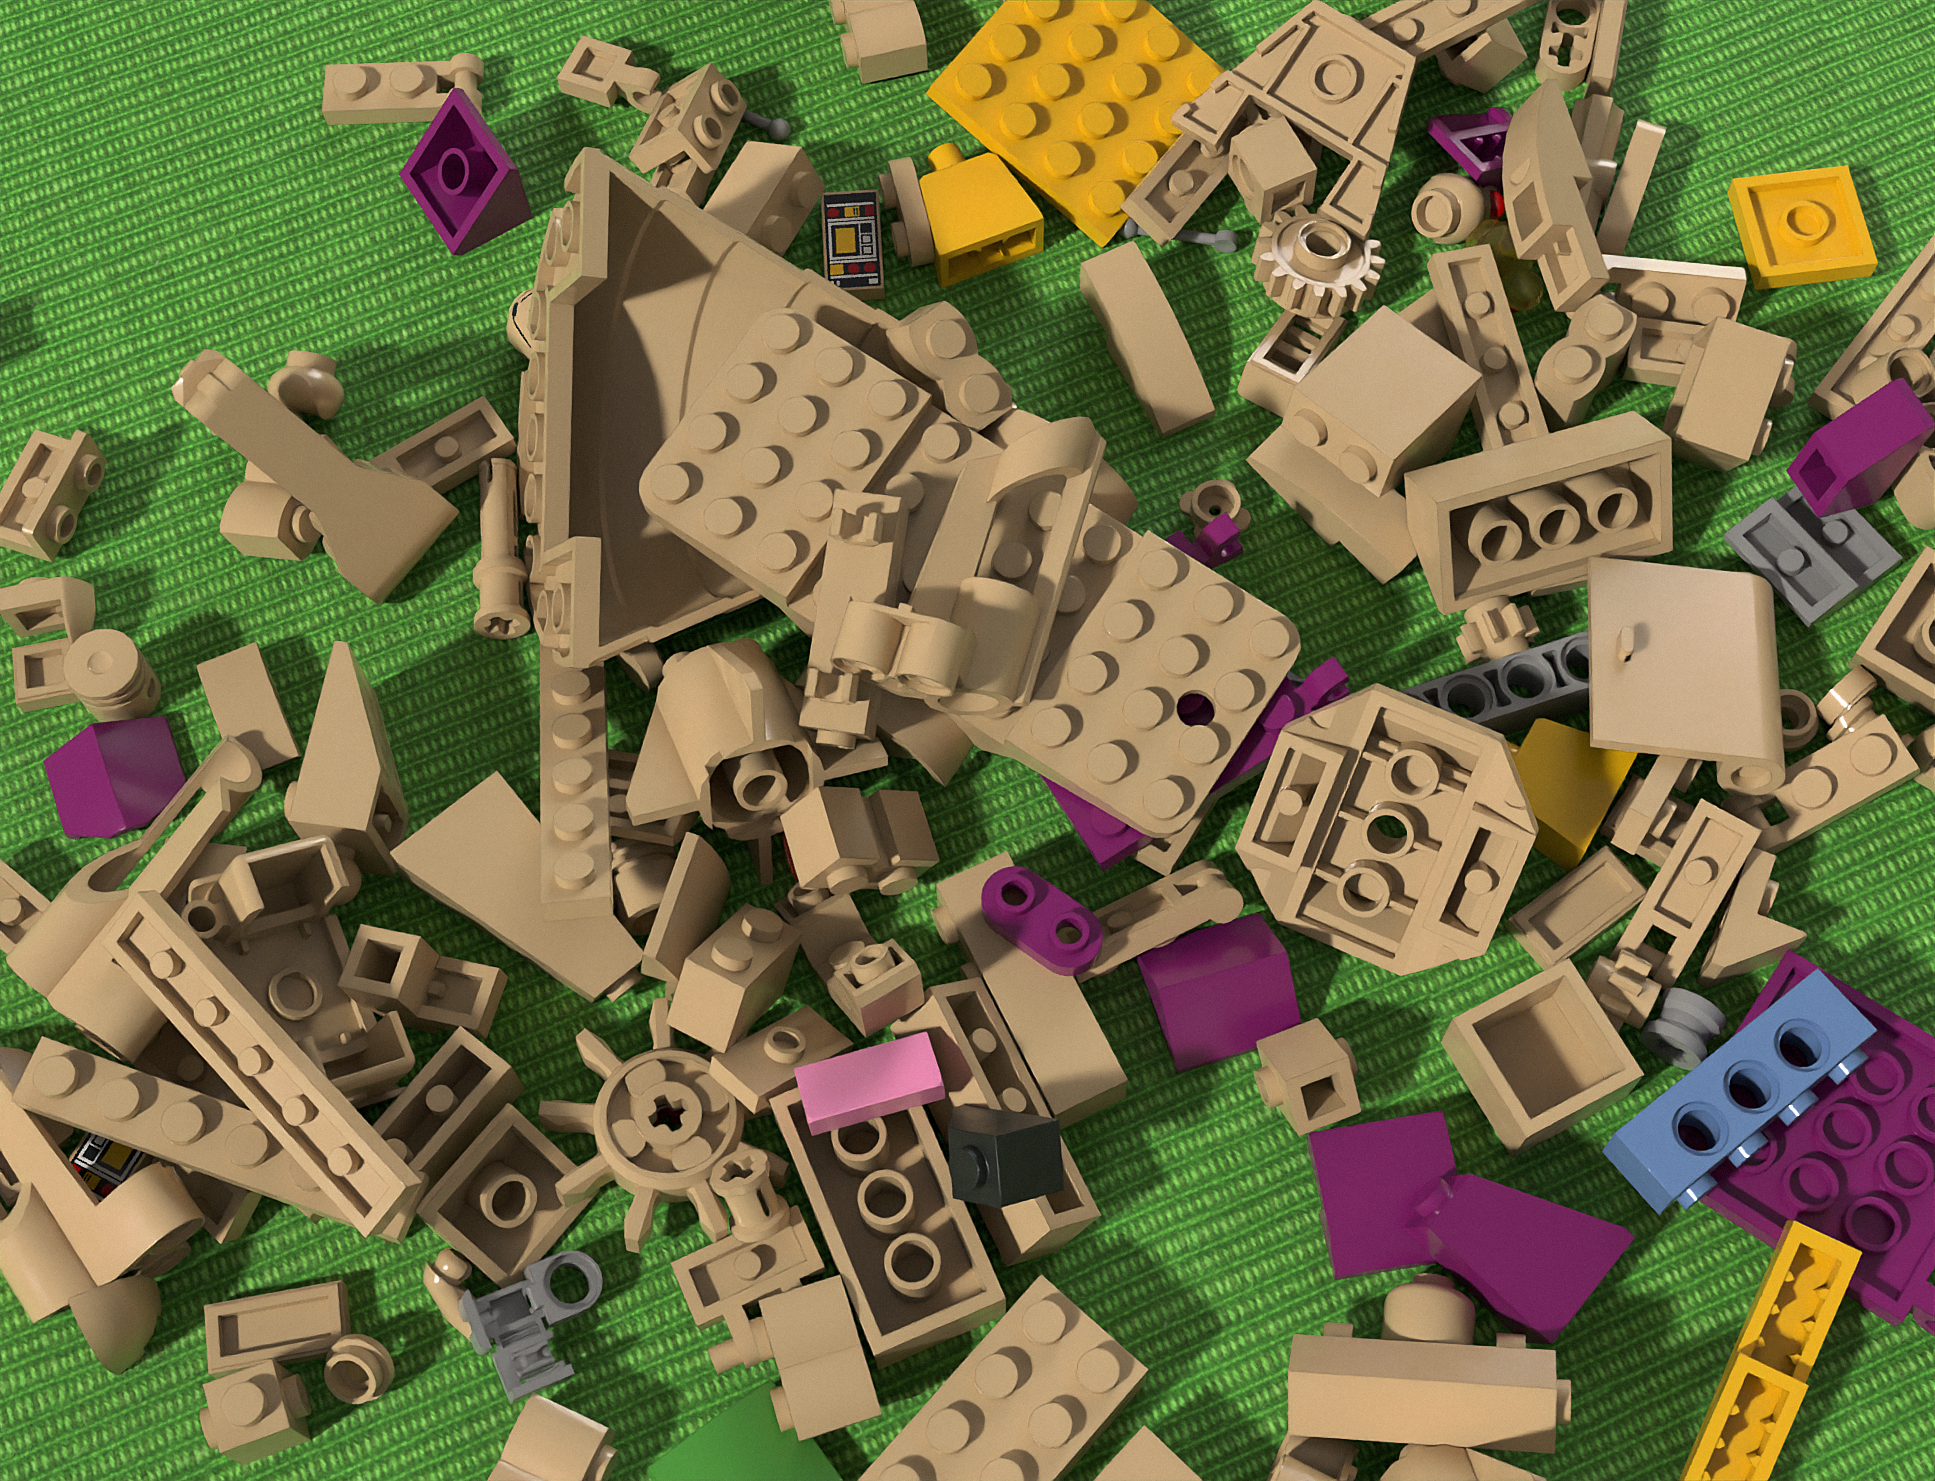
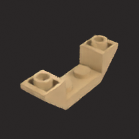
M797 883L789 890L787 897L773 904L783 922L803 931L798 948L824 990L866 1038L925 1004L921 972L916 962L893 938L883 944H878L870 936L849 893L833 894L829 888H801L800 884Z

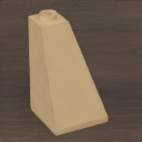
M495 771L389 852L395 870L405 882L592 1004L604 994L613 1003L643 979L637 968L642 965V954L644 951L614 914L613 916L544 922L541 907L540 823L498 771Z

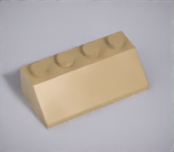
M1635 411L1404 473L1408 531L1437 608L1443 615L1468 609L1491 597H1511L1587 575V563L1590 556L1638 561L1673 551L1672 438Z

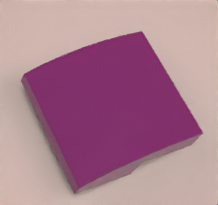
M1443 1110L1308 1133L1307 1146L1321 1202L1319 1216L1334 1281L1438 1263L1402 1228L1415 1214L1416 1211L1411 1207V1204L1419 1191L1428 1182L1438 1176L1444 1178L1457 1175Z

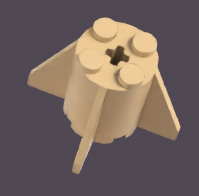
M741 638L734 642L716 643L692 652L676 653L667 659L663 665L662 673L664 679L658 686L656 703L626 796V809L633 826L699 811L704 823L712 830L714 825L715 827L725 829L728 838L740 841L746 840L761 886L773 883L771 836L784 831L780 816L817 786H823L825 780L887 766L888 755L880 739L875 737L874 741L856 738L855 749H842L816 744L817 733L810 732L799 726L804 691L779 675L774 662L763 652L760 644L750 638Z

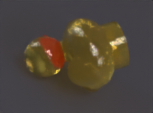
M1490 219L1480 223L1468 235L1465 248L1490 244L1511 312L1533 309L1543 297V283L1537 274L1531 272L1535 260L1518 259L1508 221L1501 222L1496 219Z

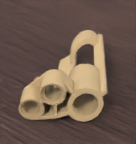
M1082 416L1061 419L1024 434L1011 443L1002 453L968 460L961 470L908 604L900 603L897 609L871 602L853 601L852 597H850L832 651L830 663L845 673L857 675L860 677V680L904 697L925 699L924 702L930 708L941 712L958 715H991L1004 712L1012 706H1028L1107 445L1104 438L1095 430L1091 419ZM1050 475H1063L1066 477L1067 481L1042 563L1027 588L1024 590L1000 580L977 577L1000 500L1016 487L1031 480Z
M229 734L216 745L139 840L109 851L84 866L69 880L6 956L7 964L24 982L46 997L57 1012L76 1023L74 1027L122 1062L127 1060L130 1063H134L168 1018L130 975L119 966V963L100 942L137 892L156 890L166 901L211 838L227 827L260 786L262 771L259 761L253 752ZM201 787L206 792L204 797L129 888L115 891Z
M0 1068V1151L21 1183L16 1204L9 1214H7L0 1203V1272L31 1322L35 1324L69 1307L67 1299L94 1287L118 1280L119 1277L128 1271L131 1276L143 1275L155 1279L179 1264L191 1250L187 1239L204 1225L206 1219L174 1168L170 1166L163 1167L160 1161L149 1165L133 1174L99 1202L34 1112L20 1108L10 1100L16 1088Z

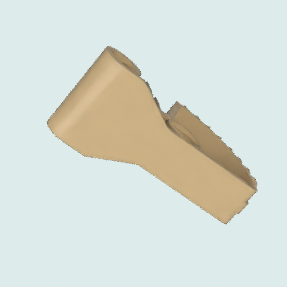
M204 349L194 361L191 359L180 371L179 374L181 376L171 387L175 401L311 510L309 514L311 523L323 535V546L326 553L336 562L338 567L336 571L379 606L386 601L460 513L456 507L418 476L415 478L408 477L400 470L388 467L378 469L372 463L365 460L357 459L354 462L350 461L216 350Z

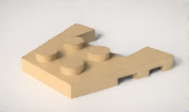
M1313 0L1259 43L1253 54L1233 70H1226L1210 83L1211 87L1189 105L1186 102L1177 109L1171 117V122L1180 131L1217 152L1250 102L1257 104L1278 118L1284 116L1291 126L1351 161L1319 208L1320 216L1339 225L1346 232L1365 243L1372 229L1414 75L1416 57L1322 1Z

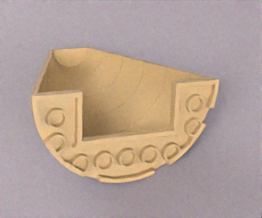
M584 147L564 179L565 191L575 193L573 201H567L564 208H553L538 262L527 324L531 339L541 341L539 352H533L531 355L528 371H522L517 440L518 519L534 523L535 534L527 537L521 557L529 570V577L525 588L532 619L542 646L554 647L553 662L563 668L577 669L589 668L639 644L653 643L715 615L732 612L764 598L754 589L654 520L645 510L639 494V480L645 468L760 315L774 308H790L798 311L919 387L918 383L911 380L900 370L892 358L887 345L886 330L897 324L899 320L879 308L873 309L809 268L804 271L664 185L657 188L609 156L602 154L601 149ZM1005 383L1010 394L1011 407L1017 408L1016 404L1012 402V387Z

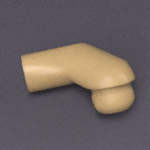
M446 1248L439 1252L434 1263L427 1262L424 1268L423 1283L445 1319L470 1341L471 1327L468 1321L463 1322L458 1310V1302L467 1290L461 1283L471 1275L472 1265L466 1257L455 1249ZM471 1294L473 1300H476L477 1298Z

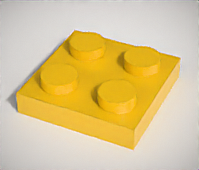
M1848 165L1734 178L1727 194L1755 290L1872 276L1878 261Z

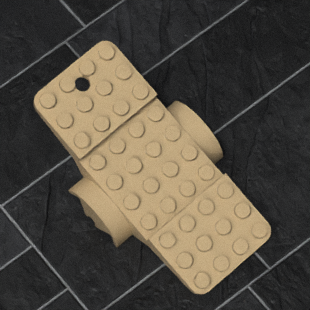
M774 308L764 312L754 321L645 468L639 480V494L645 510L654 520L778 606L812 640L835 489L901 497L910 509L895 608L898 609L900 603L908 604L965 463L971 459L1002 453L1011 443L1024 434L1051 422L1029 412L1011 407L1005 414L976 433L933 406L931 394L805 315L790 308ZM1102 459L1029 705L1012 706L1004 712L991 715H958L930 708L924 702L925 699L899 696L882 689L875 737L880 739L888 757L917 759L931 774L933 779L944 787L950 782L974 745L981 750L1013 758L1142 834L1154 838H1168L1180 833L1190 823L1287 676L1301 648L1300 635L1295 624L1285 615L1154 533L1147 530L1144 536H1141L1125 526L1138 508L1137 499L1123 478ZM1050 475L1031 480L1016 487L1000 500L977 577L1000 580L1024 590L1027 588L1042 563L1067 481L1066 477L1063 475ZM808 664L794 682V686L803 691ZM1188 694L1206 696L1214 707L1213 720L1206 726L1195 725L1190 727L1185 725L1177 714L1178 701Z

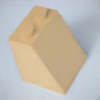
M1383 305L1293 387L1281 426L1291 432L1301 444L1311 447L1341 469L1344 475L1351 481L1361 484L1380 498L1405 482L1404 473L1431 466L1451 451L1480 383L1482 374Z

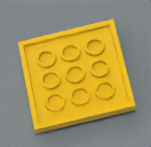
M1006 0L932 83L926 95L992 153L997 154L1008 167L1103 248L1130 217L1120 208L1122 203L1183 133L1172 125L1171 117L1175 111L1186 102L1189 105L1211 87L1210 83L1225 72V70L1147 0Z

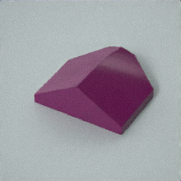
M1492 107L1486 114H1445L1428 117L1425 121L1426 130L1482 188L1492 185L1500 190L1502 196L1504 195L1502 182L1503 152L1512 116L1502 107Z
M165 716L92 723L43 761L64 834L69 839L75 840L82 837L112 839L149 825L160 815L187 782L172 730Z

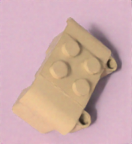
M316 835L241 854L232 860L224 872L192 881L188 891L189 903L180 912L179 916L356 1110L398 1097L406 1086L400 1088L396 1083L415 1064V1057L398 1012H388L377 1023L372 1010L356 1003L337 986L350 949L336 913L330 915L328 911L347 892L350 885L332 839L326 835ZM229 1088L226 1094V1102L250 1110L236 1093Z

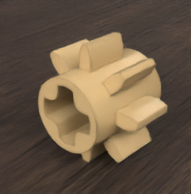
M1495 596L1473 605L1465 612L1464 618L1467 624L1460 627L1463 634L1456 637V640L1467 665L1477 661L1482 665L1530 649L1529 646L1536 643L1533 636L1540 633V629L1529 605L1517 609L1515 603H1510L1508 597Z
M1623 949L1616 962L1599 955L1585 980L1586 985L1617 1033L1623 1022L1638 1030L1641 1029L1662 987L1661 984L1646 978L1652 968L1650 962Z

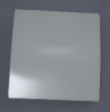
M1794 486L1778 500L1771 497L1728 530L1723 536V539L1757 575L1766 579L1771 584L1773 591L1808 628L1830 616L1896 569L1903 558L1855 509L1818 518L1797 486Z

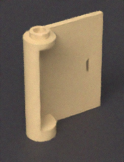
M1590 556L1587 563L1590 747L1716 761L1718 784L1727 792L1735 795L1759 796L1778 789L1784 783L1786 773L1774 597L1771 584L1766 579L1748 572H1730Z

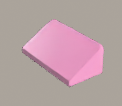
M927 1031L794 1068L811 1136L946 1098L943 1080Z

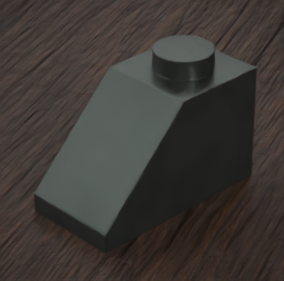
M970 1105L954 1107L948 1125L949 1173L952 1182L953 1199L1002 1208L1064 1190L1059 1119Z

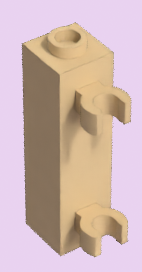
M835 489L799 726L810 732L817 733L816 744L842 749H855L856 738L875 740L882 688L860 680V677L857 675L845 673L837 669L830 663V658L850 597H852L853 601H865L895 608L910 511L901 497Z
M1325 1322L1324 1336L1293 1334L1288 1368V1435L1422 1445L1447 1444L1465 1448L1555 1454L1556 1424L1570 1425L1571 1380L1557 1379L1556 1350L1526 1349L1525 1334L1496 1333V1347L1353 1338L1354 1324Z

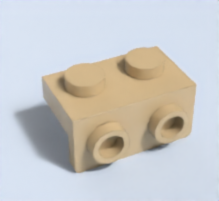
M36 429L34 430L0 491V546L53 563L61 546L72 538L77 527V517L89 494L98 489L104 477L107 460L89 433L76 430L71 439L68 440Z

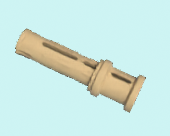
M492 458V474H490L489 463L486 460L478 466L481 560L473 569V583L479 589L480 609L474 615V629L484 637L506 640L522 636L530 629V615L524 609L523 588L528 581L529 570L524 562L519 559L518 468L511 460Z

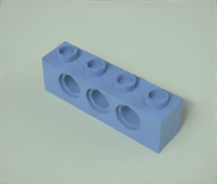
M1817 968L1615 1132L1602 1152L1658 1215H1661L1676 1201L1685 1210H1688L1718 1184L1710 1173L1723 1162L1729 1159L1736 1168L1740 1167L1768 1143L1769 1140L1761 1131L1779 1117L1789 1126L1819 1100L1811 1090L1827 1076L1838 1085L1864 1064L1869 1057L1861 1048L1877 1029ZM1779 1044H1790L1799 1048L1807 1059L1808 1067H1797L1790 1064L1782 1056ZM1738 1084L1750 1089L1757 1098L1758 1108L1748 1109L1736 1103L1730 1094L1729 1085ZM1688 1125L1700 1130L1707 1139L1708 1150L1696 1151L1687 1147L1679 1137L1678 1126Z

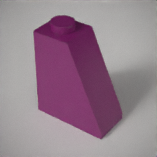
M1473 1174L1447 1176L1444 1178L1438 1176L1428 1182L1419 1191L1411 1204V1207L1416 1211L1415 1214L1402 1228L1513 1334H1525L1526 1343L1552 1344L1635 1239L1624 1227Z

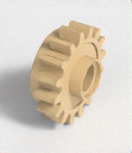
M1298 204L1295 207L1293 217L1282 210H1278L1275 212L1273 222H1263L1254 246L1251 263L1257 265L1254 273L1255 281L1263 283L1266 295L1272 298L1279 306L1299 316L1327 319L1339 318L1340 315L1349 310L1356 313L1360 311L1364 299L1372 300L1381 277L1385 259L1378 256L1381 248L1380 241L1366 240L1364 243L1346 232L1339 225L1320 216L1319 208L1316 214H1309L1302 204Z

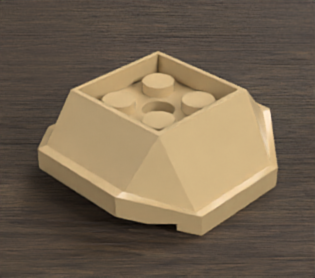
M1375 683L1286 723L1280 732L1235 849L1247 870H1251L1259 890L1278 924L1399 976L1434 968L1457 959L1461 961L1485 955L1535 841L1539 826L1504 734ZM1383 815L1396 817L1404 824L1407 835L1401 838L1385 836L1378 829L1375 818Z

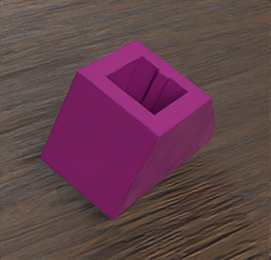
M1904 378L1892 380L1814 432L1786 471L1818 518L1877 503L1934 432L1935 421Z

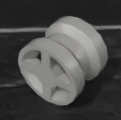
M1667 988L1658 1002L1661 1013L1657 1020L1648 1021L1640 1034V1039L1645 1047L1660 1059L1676 1067L1692 1071L1708 1057L1706 1044L1709 1038L1718 1037L1726 1024V1018L1718 1007L1700 995L1681 988Z

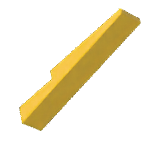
M1794 1220L1786 1221L1678 1481H1768L1809 1387L1805 1383L1862 1255V1251Z

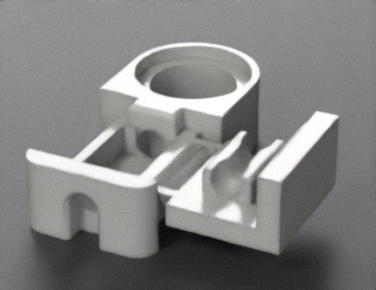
M573 1250L560 1252L528 1265L523 1272L525 1280L476 1300H473L468 1289L458 1302V1310L463 1322L468 1321L472 1334L469 1338L475 1352L483 1356L488 1355L492 1349L490 1342L494 1341L496 1344L497 1352L492 1353L491 1357L510 1405L530 1397L533 1392L537 1394L568 1381L575 1374L572 1365H565L564 1360L555 1363V1359L548 1346V1341L554 1338L551 1328L585 1314L601 1293L603 1285L601 1270L598 1264L583 1252ZM562 1267H573L579 1270L587 1280L588 1291L586 1297L582 1301L573 1304L558 1300L550 1288V1277L555 1270ZM526 1297H529L532 1306L531 1308L528 1305Z

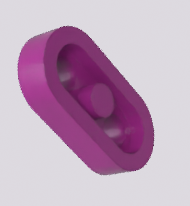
M1006 867L996 871L987 879L981 894L982 915L987 925L995 933L1048 970L1059 975H1079L1095 965L1102 950L1103 932L1099 920L1090 910L1035 872L1024 867ZM1010 890H1019L1026 895L1027 899L1021 905L1012 906L1007 904L1002 897ZM1072 927L1078 930L1082 937L1076 943L1066 944L1058 939L1057 933L1063 928Z

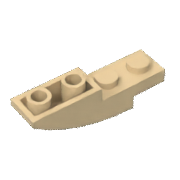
M1547 78L1513 114L1503 152L1502 182L1504 204L1518 259L1538 261L1555 311L1575 312L1610 280V276L1579 193L1592 179V175L1557 79Z

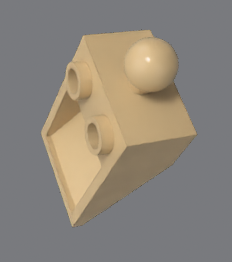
M334 641L298 781H292L289 784L284 802L285 817L300 839L316 835H326L334 842L350 885L347 892L334 906L344 905L355 898L362 883L361 873L396 876L397 871L389 852L404 841L409 822L407 806L377 695L349 644L342 641Z

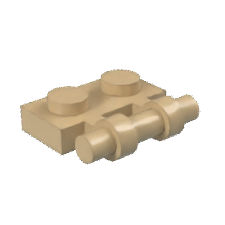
M798 1205L790 1208L791 1216L782 1230L768 1239L746 1243L737 1240L732 1234L670 1263L698 1329L702 1331L723 1320L727 1323L732 1338L707 1349L718 1375L742 1363L748 1369L761 1362L745 1310L758 1305V1300L802 1287L803 1283L827 1273Z

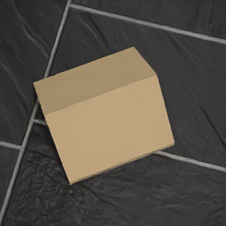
M507 1103L422 1199L415 1212L434 1233L466 1257L472 1265L503 1289L524 1279L523 1272L526 1267L540 1261L599 1192L600 1188L585 1200L564 1208L557 1197L555 1184L577 1166L514 1106Z

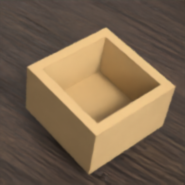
M1719 316L1696 333L1661 431L1672 438V456L1721 473L1749 461L1751 454L1759 456L1766 445L1772 428V420L1764 418L1772 395L1778 397L1782 395L1792 373L1794 361L1785 358L1792 340Z
M1570 958L1453 1018L1441 1041L1442 1046L1511 1158L1624 1099L1644 1076L1643 1071Z

